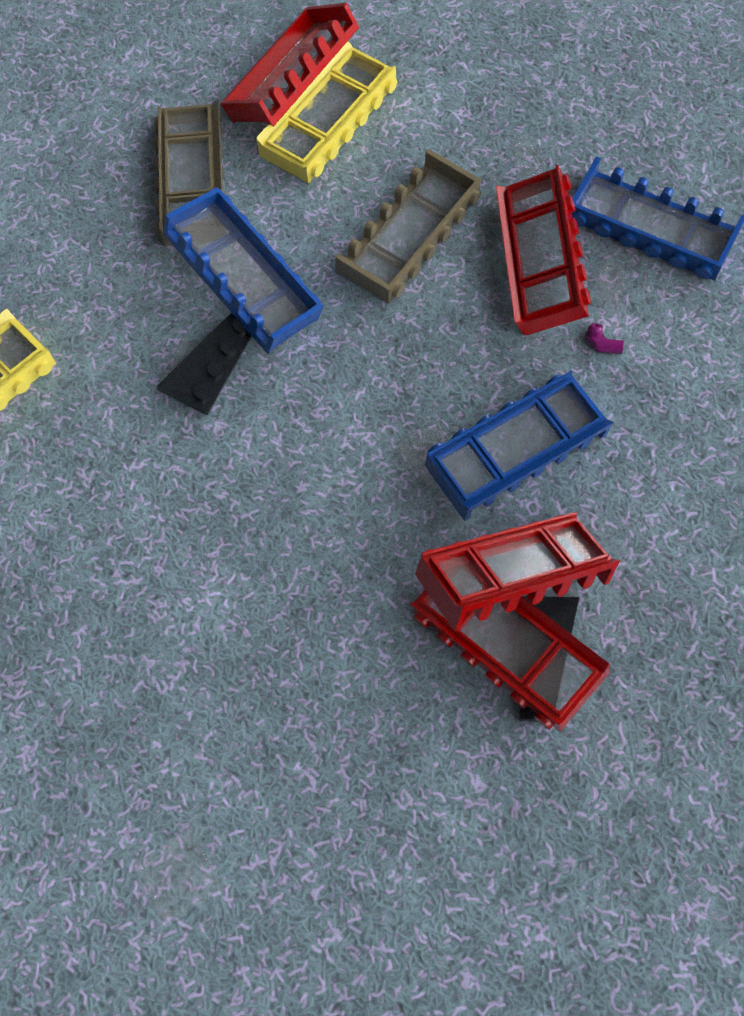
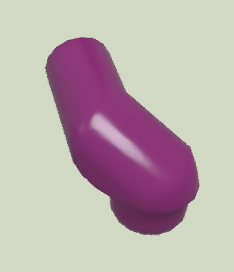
M592 323L588 326V331L585 333L586 340L596 351L622 354L623 340L607 339L602 333V325L598 323Z

